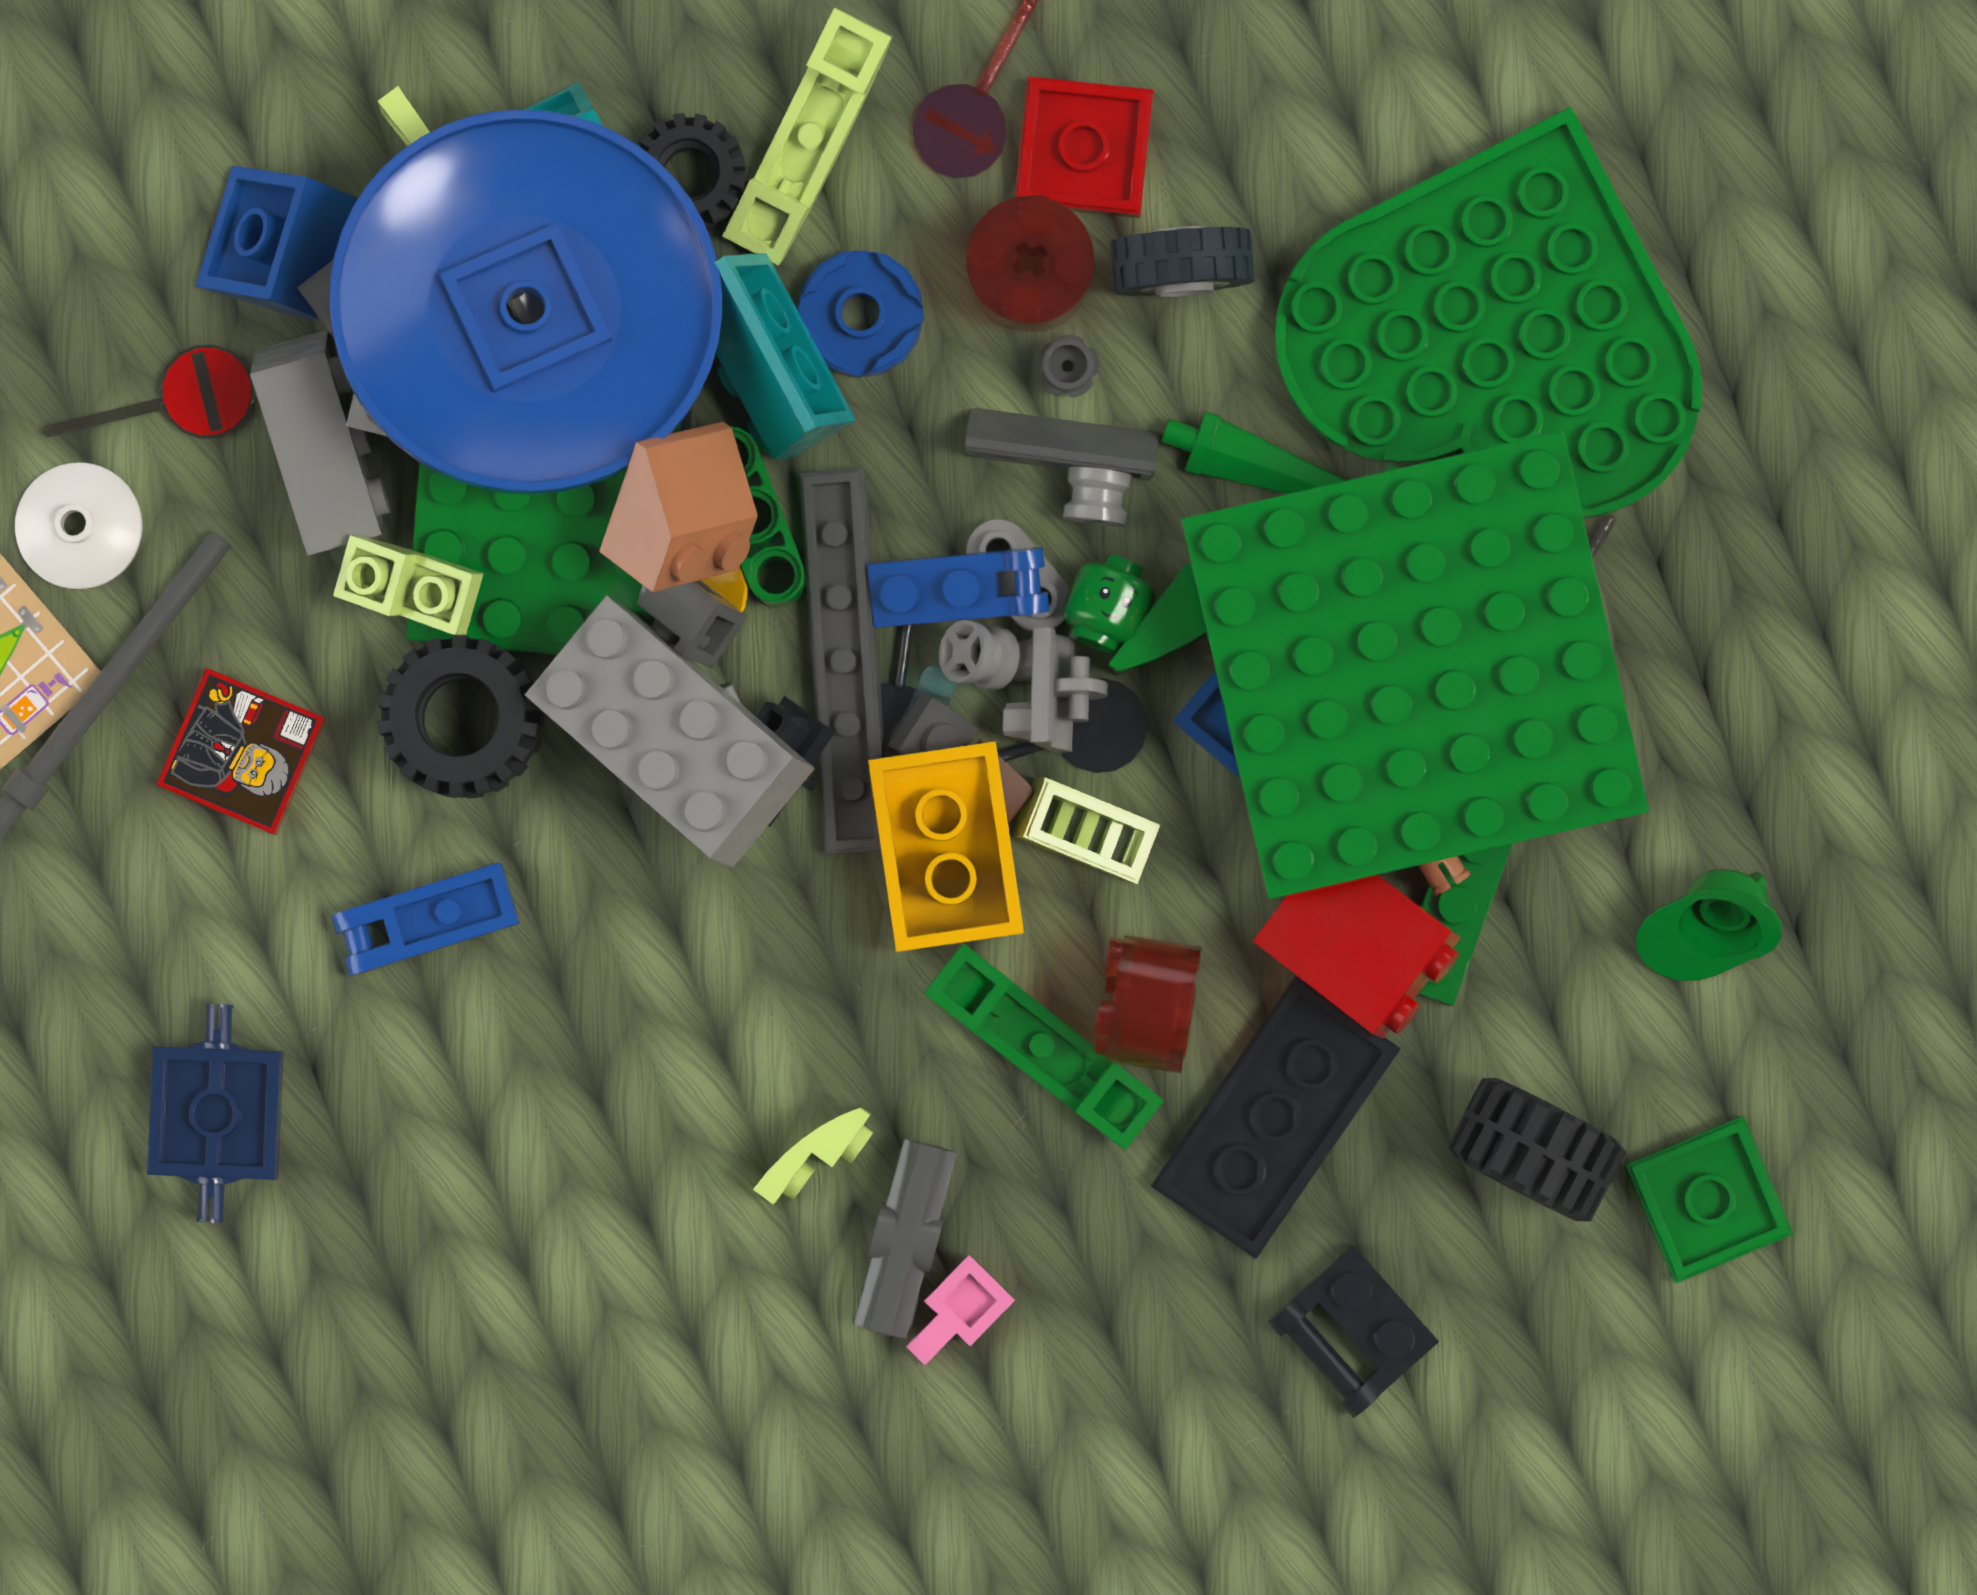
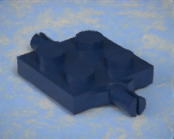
M206 1004L205 1042H199L188 1047H152L147 1175L180 1176L193 1183H199L198 1218H196V1222L224 1223L225 1184L241 1179H278L284 1051L250 1050L239 1044L231 1043L232 1009L234 1005Z

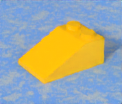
M996 741L868 760L896 952L1023 934L1024 929Z

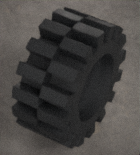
M684 113L673 115L674 119L665 123L661 119L653 124L654 130L647 135L644 132L638 141L639 147L655 158L664 168H666L667 163L674 155L686 150L698 151L710 159L714 167L713 181L703 194L691 197L690 199L704 221L707 231L716 229L715 224L721 220L727 222L732 217V211L739 203L744 193V187L747 185L745 159L740 145L734 135L731 136L727 132L724 125L717 120L715 123L707 120L705 115L695 113V117H685Z

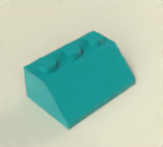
M767 253L726 255L714 261L720 271L722 288V321L716 355L721 363L717 366V370L727 391L733 397L741 399L751 419L747 422L748 430L758 448L765 454L769 453L773 461L792 458L857 421Z

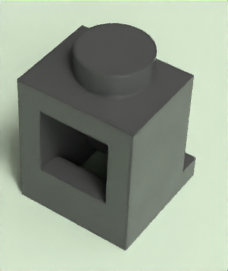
M702 580L657 592H652L643 585L639 594V600L636 603L655 618L650 628L660 637L674 645V650L682 656L711 669L748 617Z

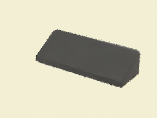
M974 408L969 414L964 451L969 457L1066 470L1074 466L1108 469L1132 475L1131 478L1150 481V478H1153L1155 473L1159 437L1153 431Z

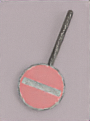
M197 345L178 353L166 366L160 382V398L50 424L44 427L43 434L46 437H54L164 410L168 420L185 434L199 439L221 438L236 431L249 417L255 400L254 385L246 363L235 353L216 345Z

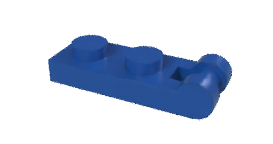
M1043 547L881 561L867 564L874 628L1050 612L1048 592H1041L1039 568L1045 567ZM1000 571H1014L1016 594L1001 595Z
M501 862L331 915L336 934L343 933L350 955L344 958L349 977L521 924ZM384 920L390 943L374 948L367 925Z

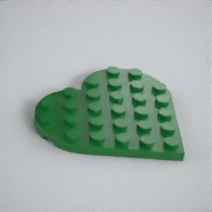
M1572 107L1533 125L1329 230L1305 252L1294 267L1281 295L1276 313L1274 348L1283 385L1294 406L1306 422L1329 442L1361 458L1383 463L1412 464L1438 459L1458 450L1463 454L1564 430L1584 519L1619 511L1644 498L1657 488L1673 472L1685 455L1695 431L1699 411L1701 410L1702 378L1693 342Z

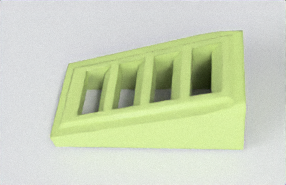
M1035 777L1031 783L1035 792L1021 809L1012 836L1133 884H1138L1160 824L1051 779ZM1053 798L1060 802L1046 833L1040 829ZM1076 807L1084 810L1073 841L1070 843L1063 840ZM1102 817L1109 821L1095 853L1087 849L1099 818ZM1126 826L1133 829L1121 863L1112 860L1111 857L1122 828Z

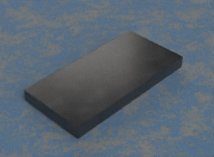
M1294 976L1150 1186L1257 1259L1401 1048L1387 1038L1382 1039L1370 1033L1299 977Z

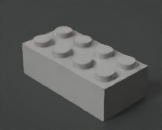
M606 595L526 692L525 696L704 854L715 861L733 868L815 768L691 660L674 650V646L656 634L650 628V625L631 608Z

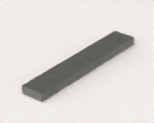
M859 468L800 473L815 713L819 721L835 731L819 755L825 854L881 851L868 760L885 758L877 628H874L867 568V564L872 563L866 470Z

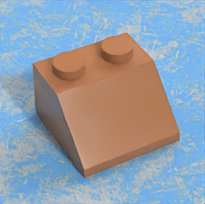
M724 422L672 433L664 439L655 437L637 441L599 552L652 592L739 570L740 565L748 555L750 549L749 539L758 515L732 428Z

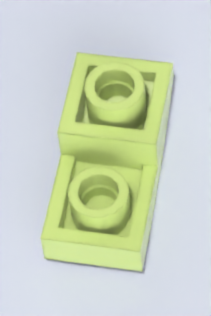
M350 535L333 596L387 616L400 615L453 635H466L483 573L400 546L359 535Z
M860 1107L823 1124L788 1150L767 1171L753 1190L773 1205L782 1194L793 1201L815 1171L814 1168L806 1163L812 1153L831 1167L837 1163L840 1157L852 1163L874 1133L864 1126L871 1113Z

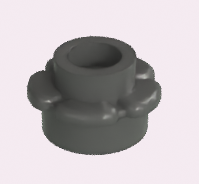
M1059 336L1053 344H1045L1038 354L1037 367L1042 373L1040 375V382L1048 392L1056 396L1062 393H1067L1070 397L1083 395L1092 387V377L1099 372V358L1096 351L1091 347L1087 348L1084 340L1078 336ZM1064 361H1071L1074 364V369L1071 372H1064L1061 366Z

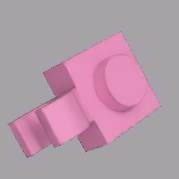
M968 1255L924 1300L937 1315L906 1345V1348L926 1365L956 1333L971 1346L1015 1300Z

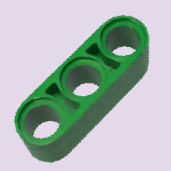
M730 426L736 443L742 444L749 451V460L744 471L753 501L766 504L772 512L771 523L767 529L758 534H751L749 539L750 549L741 567L749 587L759 601L766 606L774 608L787 607L798 601L805 590L807 581L805 569L757 444L752 436L743 429ZM780 560L787 562L793 567L795 573L794 582L791 587L780 594H772L763 590L759 583L760 571L771 561Z

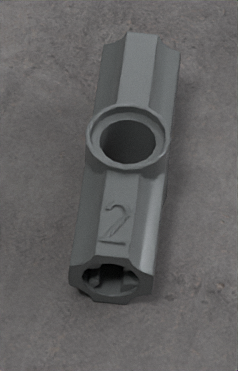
M904 1139L893 1173V1182L888 1201L881 1204L867 1256V1258L871 1259L854 1325L881 1334L907 1339L920 1296L918 1295L924 1273H930L944 1219L940 1218L957 1152L920 1141Z

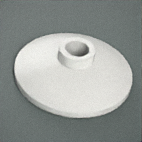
M68 463L44 472L31 483L23 494L15 517L16 540L24 560L35 573L46 581L68 589L95 588L118 577L126 570L136 556L143 533L141 509L130 487L110 470L90 463ZM80 512L86 520L84 530L78 535H68L64 528L66 517L71 513Z

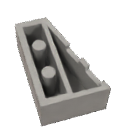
M320 331L255 350L250 376L307 556L347 545L350 535H359L367 538L381 535L383 524L381 515L391 513L388 497L381 477L371 478L364 456L365 454L372 453L368 432L346 426L351 407L347 394L352 393L353 390L347 381L340 360L336 356L329 331Z

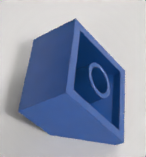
M232 165L196 287L291 316L320 321L297 287L334 260L342 229L358 198L308 177Z

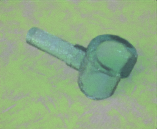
M933 665L924 670L911 704L889 734L890 738L894 736L921 692L933 697L944 705H949L957 683L948 680L943 675L940 666Z

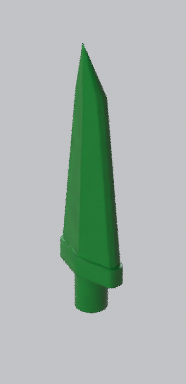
M1205 411L1199 429L1169 418L1161 439L1162 443L1190 452L1184 471L1197 476L1201 474L1283 494L1345 481L1343 478L1208 411Z

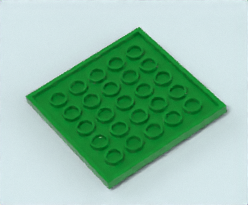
M1564 430L1181 519L1268 900L1650 812Z

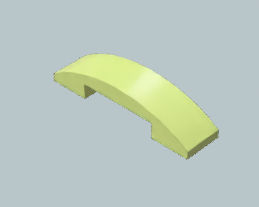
M836 7L833 9L806 64L808 69L755 177L750 179L722 237L755 254L767 253L771 262L778 266L782 263L855 123L893 38L892 36Z

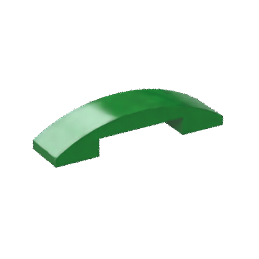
M963 942L923 992L1124 1151H1126L1165 1101Z

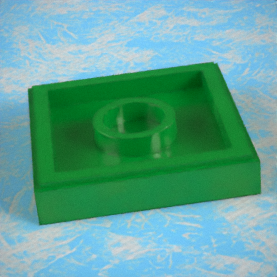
M1738 1116L1624 1164L1673 1283L1677 1284L1794 1234L1744 1116Z

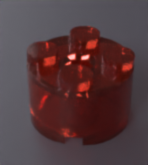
M1043 195L1015 197L993 207L975 226L970 236L966 253L968 286L979 309L994 323L1018 331H1048L1062 325L1073 317L1081 308L1088 295L1094 270L1093 245L1082 221L1066 206ZM1026 252L1030 257H1035L1038 254L1043 256L1044 258L1041 261L1042 275L1035 278L1029 271L1023 272L1020 275L1015 271L1019 267L1018 255Z
M1125 935L1124 940L1111 938L1105 976H1107L1105 993L1114 995L1113 1001L1100 999L1094 1036L1096 1038L1094 1054L1105 1055V1062L1182 1074L1197 990L1195 980L1197 971L1200 969L1202 947Z

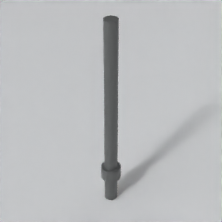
M212 530L23 771L17 768L3 785L2 789L6 793L0 800V841L26 808L33 811L48 792L44 787L47 781L232 547Z

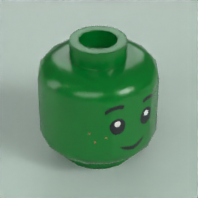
M1110 554L1107 556L1105 564L1092 562L1081 565L1062 611L1065 622L1072 627L1069 634L1070 637L1088 647L1109 654H1116L1119 647H1122L1126 641L1132 639L1136 634L1138 625L1151 610L1155 602L1153 588L1147 582L1140 579L1143 567L1125 558Z

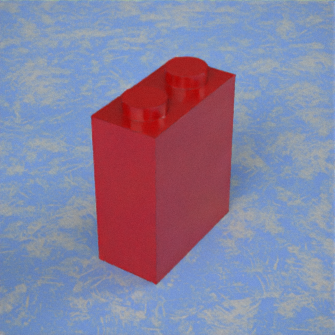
M1378 874L1287 895L1254 938L1253 942L1370 1033L1384 1039L1390 1030L1395 1034H1399L1415 1016L1420 1004L1414 999L1430 979L1434 983H1438L1448 973L1459 956V952L1453 947L1461 937Z

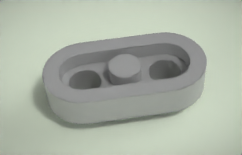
M997 519L987 521L973 531L967 543L966 554L986 552V547L994 540L1005 541L1010 549L1032 548L1036 546L1017 525L1006 520ZM1045 557V567L1039 568L1041 589L1046 590L1052 599L1049 606L1050 612L1010 616L1020 628L1033 633V628L1051 627L1056 629L1065 621L1062 611L1069 594V588ZM1000 571L1001 595L1016 594L1014 571Z

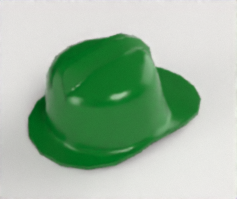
M1723 868L1709 870L1694 879L1683 897L1659 907L1644 918L1636 934V949L1644 964L1657 974L1677 981H1699L1717 976L1773 951L1782 938V922L1775 910L1769 905L1765 877L1759 872L1746 875L1736 870Z

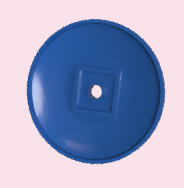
M521 109L493 111L446 124L420 137L382 167L365 187L347 218L334 254L330 279L332 334L343 371L358 401L374 423L390 440L412 458L437 473L485 490L509 494L563 492L588 486L627 469L637 441L655 437L664 439L675 430L688 414L708 377L718 346L722 321L720 271L714 263L717 258L704 221L692 200L677 180L641 147L617 132L568 114ZM520 293L532 294L542 302L544 314L535 323L520 324L509 316L506 308L508 301Z

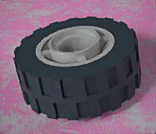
M1173 227L1155 230L1151 233L1120 237L1110 242L1114 293L1116 295L1192 296L1255 282L1251 230L1243 227Z

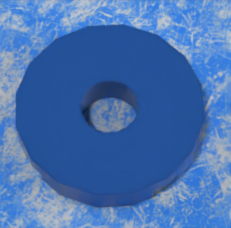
M854 250L834 255L815 268L804 283L799 299L798 312L828 368L835 373L855 378L882 375L904 362L919 341L924 321L920 289L909 271L886 254L873 251L855 252ZM859 296L870 298L879 308L877 322L871 328L863 331L850 328L842 318L845 304L852 298Z

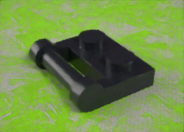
M1351 1245L1268 1321L1280 1336L1286 1333L1344 1399L1340 1404L1352 1418H1355L1368 1408L1381 1393L1439 1342L1354 1245ZM1318 1303L1377 1368L1365 1380H1361L1306 1318L1305 1315Z

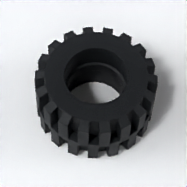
M452 635V638L443 640L438 637L426 641L427 646L418 651L410 650L402 657L405 660L397 670L392 668L387 676L388 687L385 694L380 693L378 707L382 709L381 721H377L379 735L384 737L387 746L384 749L390 760L397 764L401 769L400 772L410 781L415 782L424 789L446 797H467L470 799L484 797L485 793L491 791L498 792L509 786L508 782L517 775L521 776L529 767L527 762L533 753L537 754L541 744L539 735L541 728H544V713L525 696L526 692L534 684L530 677L531 674L523 664L506 650L482 638L479 640L469 638L467 635ZM454 680H470L483 685L493 695L499 710L497 729L491 740L479 751L468 755H453L442 751L431 741L425 729V711L431 697L443 685Z
M1498 1078L1481 1079L1447 1145L1454 1158L1463 1164L1569 1219L1582 1222H1591L1626 1154L1618 1140L1549 1102Z

